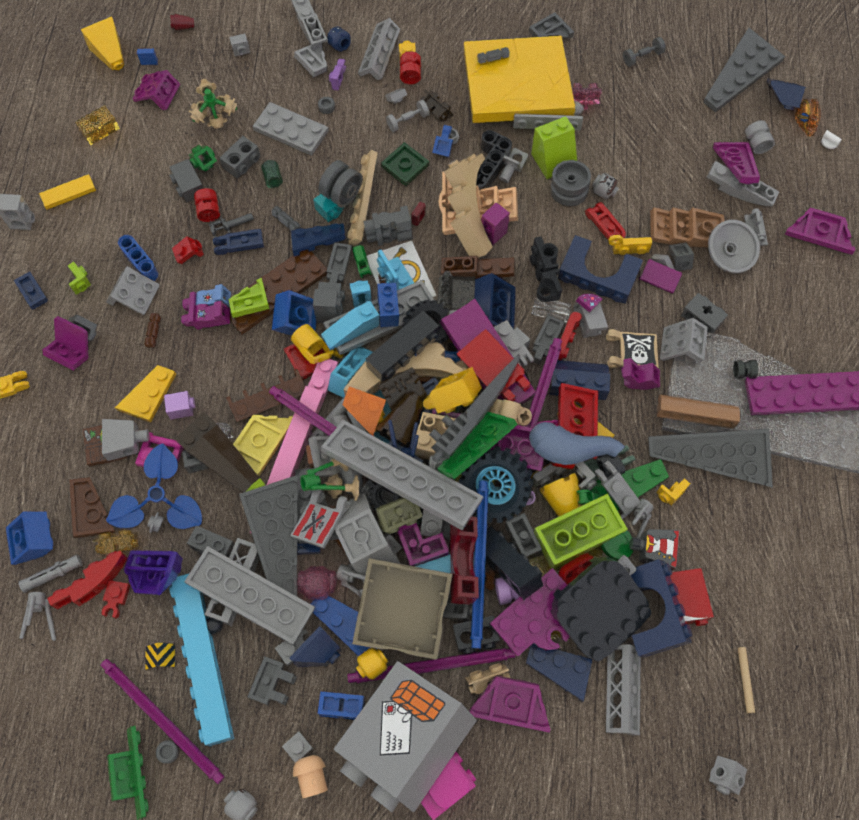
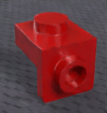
M188 236L172 248L175 259L180 264L186 262L193 255L199 257L204 255L201 243Z

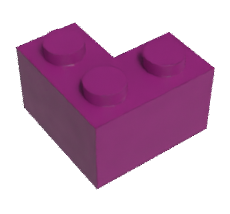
M417 523L399 527L397 535L409 566L415 567L449 555V550L442 533L422 539Z

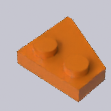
M349 386L342 405L371 435H374L386 399Z

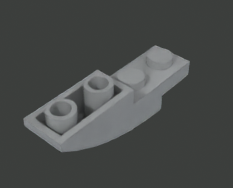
M291 0L298 22L309 43L314 46L327 42L328 39L317 14L314 13L310 1Z
M717 161L712 164L707 175L708 179L720 185L718 189L722 192L750 203L772 207L779 194V191L760 180L759 183H740L729 168Z

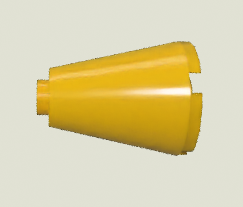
M576 473L539 488L540 493L558 517L583 506V504H578L580 499L576 491L580 490Z

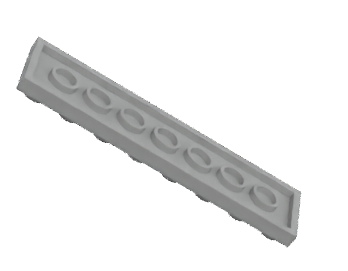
M345 420L340 423L321 446V452L460 530L464 529L483 500L482 495Z

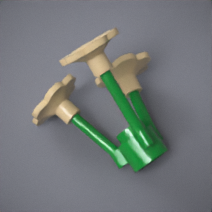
M331 459L329 463L315 469L306 470V475L301 476L300 483L303 491L328 490V494L333 499H337L338 495L342 494V490L352 492L354 501H357L359 497L358 475L354 476L352 484H345L344 486H342L343 481L342 478H339L338 474L329 477L328 482L321 484L319 475H315V473L340 465L345 472L348 471V466L335 459Z

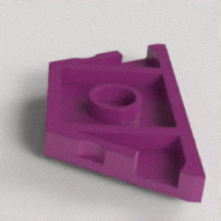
M810 207L784 234L853 255L855 252V246H852L850 241L851 233L847 228L846 218Z
M496 675L469 709V712L476 718L549 733L551 730L540 688L536 683Z

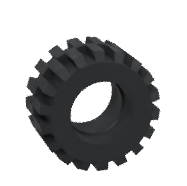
M436 300L420 301L410 307L405 313L406 317L402 321L405 324L402 328L424 311L439 325V337L434 342L442 344V342L448 339V334L440 321L448 316L447 312L449 310L448 308H443L444 304H437Z

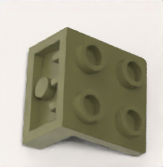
M403 497L376 508L380 528L388 534L397 532L399 527L405 524L406 526L415 524L417 519L423 517L420 507Z

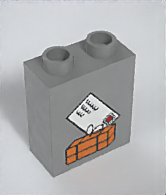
M397 661L335 746L334 750L347 760L340 769V772L359 787H362L368 777L378 785L370 796L389 811L393 812L399 802H401L412 812H415L477 720L462 703Z

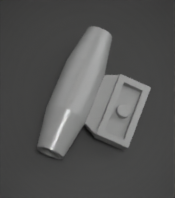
M337 415L331 418V423L336 427L343 420L349 421L346 415ZM316 436L308 439L314 469L334 459L321 452V446L329 436ZM340 465L331 466L316 473L319 477L334 476L339 472L344 485L352 484L354 476L358 475L359 492L363 488L362 474L350 467L345 472Z

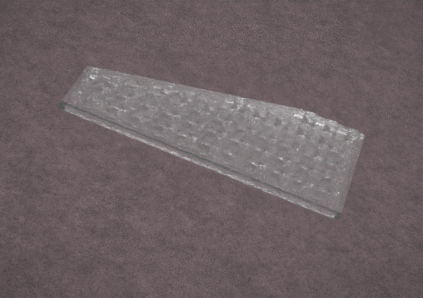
M707 332L703 361L697 362L686 354L673 358L667 392L668 396L738 406L740 409V422L732 429L663 418L661 430L688 434L768 428L770 433V450L773 455L859 473V410L751 415L744 381L746 377L743 379L734 378L733 365L735 360H742L743 362L756 360L758 363L757 377L799 374L794 371V368L769 355L767 357L740 343V340L709 332Z

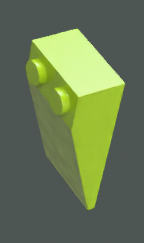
M606 494L536 527L534 533L550 568L556 569L626 532L628 529L609 495Z

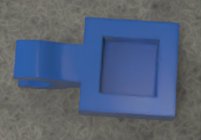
M443 126L441 137L436 136L432 153L450 157L454 141L449 139L452 130L451 126Z

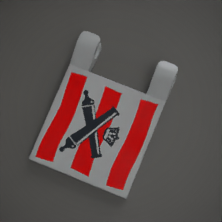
M313 490L310 502L290 536L324 549L341 517L350 508L351 503L347 501L346 497L341 496L337 501L336 509L321 505L320 503L325 499V494L321 493V490Z

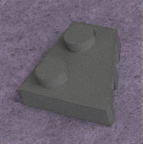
M555 12L529 27V32L534 37L562 36V39L574 36V31Z

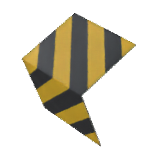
M155 643L146 646L145 670L157 666L175 667V644Z

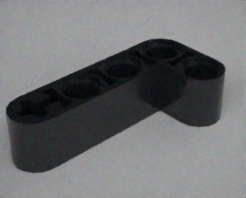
M491 130L484 131L481 138V149L488 155L481 164L477 174L476 186H479L480 190L489 188L505 166L504 155L509 157L512 150V141L509 138Z

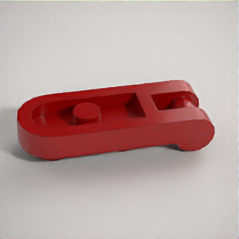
M602 202L595 204L593 208L590 207L585 210L587 218L593 221L607 240L613 235H621L625 238L626 231Z
M573 312L569 317L561 337L559 361L562 358H567L570 349L567 348L569 342H573L576 334L573 330L578 329L581 321V314L579 312Z

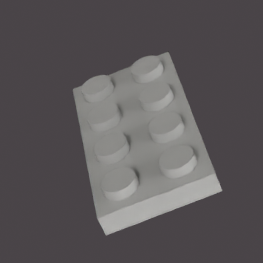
M269 102L253 125L254 131L311 156L329 131L327 126Z

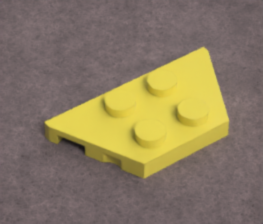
M252 415L233 445L258 476L261 475L284 440L293 416L278 418V416L264 417L263 415Z

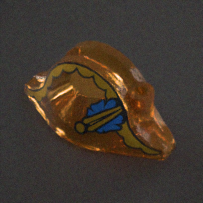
M802 99L800 107L796 108L795 119L807 136H814L820 122L821 108L817 99Z

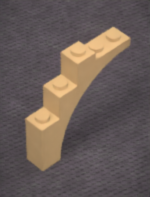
M482 153L477 156L472 154L466 160L463 159L459 162L456 159L449 163V168L444 171L453 188L451 190L452 193L447 197L456 212L455 219L451 222V225L468 255L478 256V258L486 255L492 249V245L481 222L476 197L477 174L485 160Z
M438 342L428 343L419 355H414L406 366H401L396 370L393 377L413 367L418 377L445 378L467 368H461L452 359L445 358L444 347ZM365 361L344 388V394L346 396L350 386L373 395L380 390V384L390 379L381 382L367 368Z

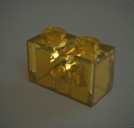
M105 105L75 121L80 133L90 146L120 129L114 116Z

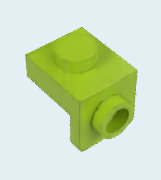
M72 262L68 267L76 279L70 282L69 286L77 295L85 291L91 284L86 277L88 274L82 266L78 267Z

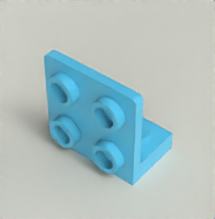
M378 251L377 263L379 267L377 269L380 276L386 279V283H396L397 290L414 284L399 257L388 261L383 251Z

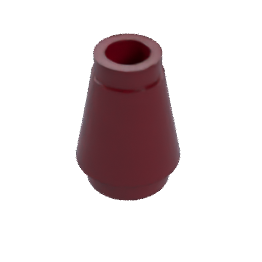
M176 13L175 15H170L171 29L194 28V18Z

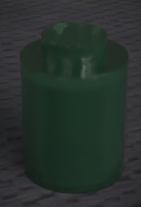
M274 160L265 161L261 165L266 186L269 188L279 187L283 183L278 163Z

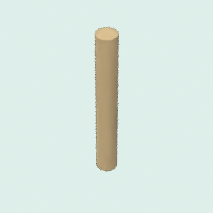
M739 647L737 650L746 713H755L746 647Z

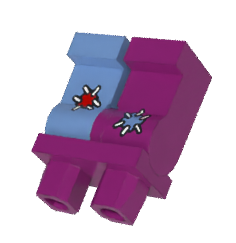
M222 284L216 285L215 289L202 290L197 293L190 292L189 298L184 299L182 302L183 309L189 311L188 314L181 317L182 324L186 327L194 326L197 330L230 324V304L228 299L231 298V292Z

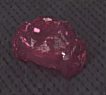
M310 566L305 571L298 572L297 588L306 598L321 600L335 592L337 585L335 571H330L325 566Z

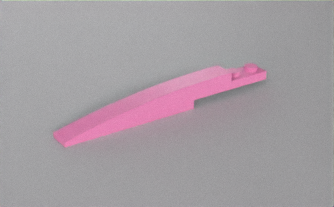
M328 359L320 363L318 362L309 385L305 386L299 402L319 414L328 392L331 372L339 365L337 361ZM296 413L293 415L267 485L295 476V470L298 469L305 453L314 425Z

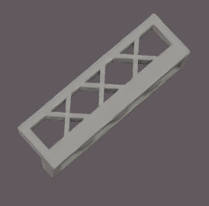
M391 18L376 24L358 71L360 76L370 73L377 80L382 79L400 32V28Z
M237 538L229 558L234 561L236 556L237 560L235 562L255 572L260 560L255 544ZM240 545L250 547L248 555L240 558L237 553ZM211 598L205 616L219 620L223 624L232 627L237 613L226 606L222 616L212 613L214 606L219 602Z
M630 644L620 645L608 655L606 733L640 735L641 657L637 655L635 646ZM622 650V659L617 663L615 661V651ZM619 671L622 674V680L617 685L614 681V675ZM617 693L621 695V703L618 706L614 704V696ZM617 714L621 718V728H613V719Z

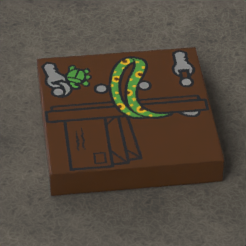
M102 425L83 429L86 462L89 467L128 458L125 456L108 461L102 455Z

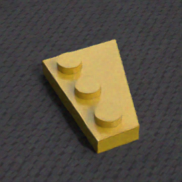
M157 365L115 407L116 410L151 423L164 399V395H166L176 376L175 371Z

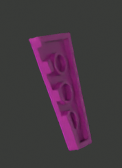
M714 142L713 149L740 183H759L760 175L749 142Z

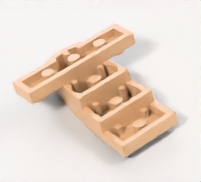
M443 171L442 191L439 196L442 232L444 235L456 234L451 225V222L455 219L456 212L447 198L452 193L451 190L453 188ZM476 186L477 204L481 218L490 207L498 203L510 212L509 222L518 221L516 187L498 190V187L494 186L480 190L479 186Z

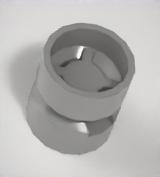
M765 121L754 122L746 128L745 134L755 154L765 153L774 147V138Z

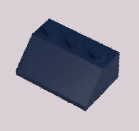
M493 273L476 279L474 299H476L493 327L507 320L514 329L516 287Z
M557 360L550 382L549 395L559 396V386L561 383L597 390L598 400H606L610 392L609 367L607 364Z

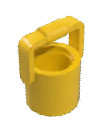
M309 324L299 327L291 337L292 343L312 364L328 360L334 353V350H329L324 340ZM321 348H323L326 351V353L317 355L316 357L313 356Z

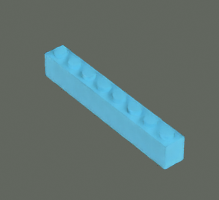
M185 574L178 576L172 585L169 586L171 597H175L176 605L173 606L176 618L179 617L178 634L180 638L183 637L184 641L181 649L184 658H187L188 666H186L187 677L192 680L193 686L190 687L192 699L196 700L197 708H194L196 720L200 721L201 729L199 730L200 741L210 747L233 740L234 734L213 637L210 635L207 626L208 617L205 616L207 609L204 595L184 582L189 575Z

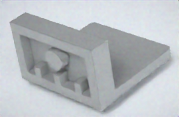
M127 266L122 271L106 302L113 306L117 301L144 315L159 288V284Z
M695 318L664 327L660 360L665 361L686 354L697 362L703 361L708 327Z

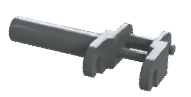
M252 213L227 222L220 217V220L215 222L210 220L211 224L209 226L215 238L217 230L224 228L229 234L231 233L229 228L251 221L254 218ZM223 224V226L214 228L215 225Z

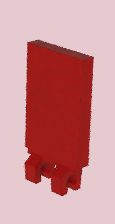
M486 329L457 353L459 359L468 368L473 367L477 378L485 387L514 359ZM517 364L500 393L505 400L513 402L516 400V396L508 389L515 382L524 392L530 388V382L523 376L525 374L524 369L519 364Z

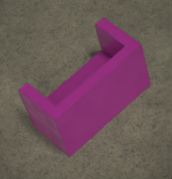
M498 203L490 207L481 218L486 235L492 245L499 241L508 230L510 212Z

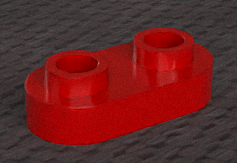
M584 553L565 564L560 569L558 575L568 585L591 565L589 560L594 557Z

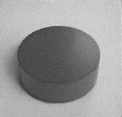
M331 97L321 98L318 101L319 111L323 114L332 113L335 110L334 100Z
M166 740L157 746L156 757L160 762L170 764L178 758L179 747L175 742Z

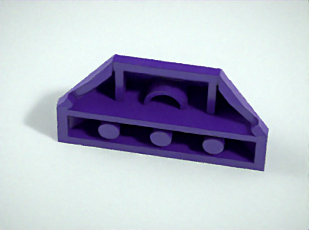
M130 550L124 571L128 575L134 593L161 595L177 579L181 571L183 558L175 551Z

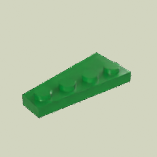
M487 412L449 459H445L438 467V471L447 477L455 479L518 425L515 419Z
M661 459L627 470L625 474L621 475L637 498L669 478ZM600 480L596 481L597 484L590 490L599 493L601 497L608 494ZM610 497V499H611V501L613 502V504H614L615 508L617 509V511H620V509L618 508V506L615 504V502H614V501L612 500V498Z

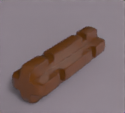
M151 313L149 317L147 337L144 341V345L147 348H154L156 344L155 339H157L158 324L161 319L158 313Z

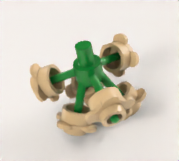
M202 79L196 91L204 96V101L191 105L192 111H188L191 113L190 118H192L193 122L199 123L201 121L204 123L203 120L207 116L210 120L207 124L209 127L221 128L223 123L227 122V118L223 119L222 114H216V110L218 113L224 111L230 116L231 113H235V110H237V103H234L235 98L231 100V97L227 94L216 98L214 94L216 84L208 82L207 79ZM209 107H210L211 110H212V113H213L212 116H210V115H211V112L209 111Z

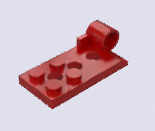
M561 383L559 386L557 426L560 425L565 430L576 435L598 436V391ZM574 402L580 403L582 408L576 407ZM574 418L579 419L582 424L575 423ZM551 462L552 466L570 470L575 466V464L563 465Z

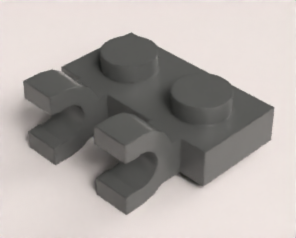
M264 656L248 698L268 706L271 700L286 705L289 697L275 691L279 679L294 685L297 676L284 671V663Z

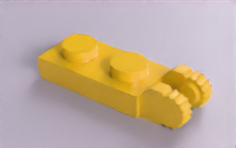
M19 371L14 372L12 375L1 377L0 399L28 389L30 387L28 381L17 382L28 377L27 372Z

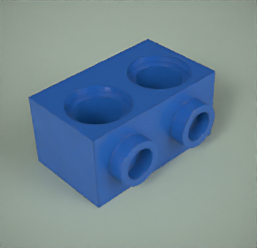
M396 283L377 284L380 327L399 326Z
M320 691L318 715L320 717L355 720L365 706V697L362 695Z

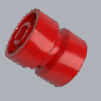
M413 51L405 52L400 57V80L405 84H416L421 80V56Z
M208 188L196 191L194 201L197 218L202 222L217 220L220 217L217 193Z

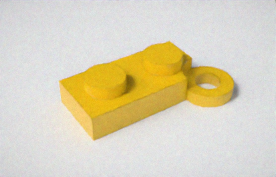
M613 235L608 239L609 244L613 246V254L620 255L649 253L652 245L651 237L623 238L621 235Z

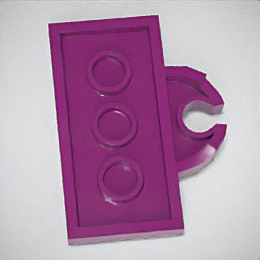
M553 568L541 577L543 587L525 600L518 597L489 623L517 657L533 643L538 648L544 650L560 648L558 643L551 640V633L554 630L560 632L561 639L564 642H567L569 638L568 634L550 612L554 599L553 593L557 588L562 590L567 586Z

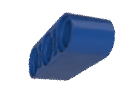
M121 236L118 240V245L127 260L137 272L155 281L158 277V272L153 261L132 236Z

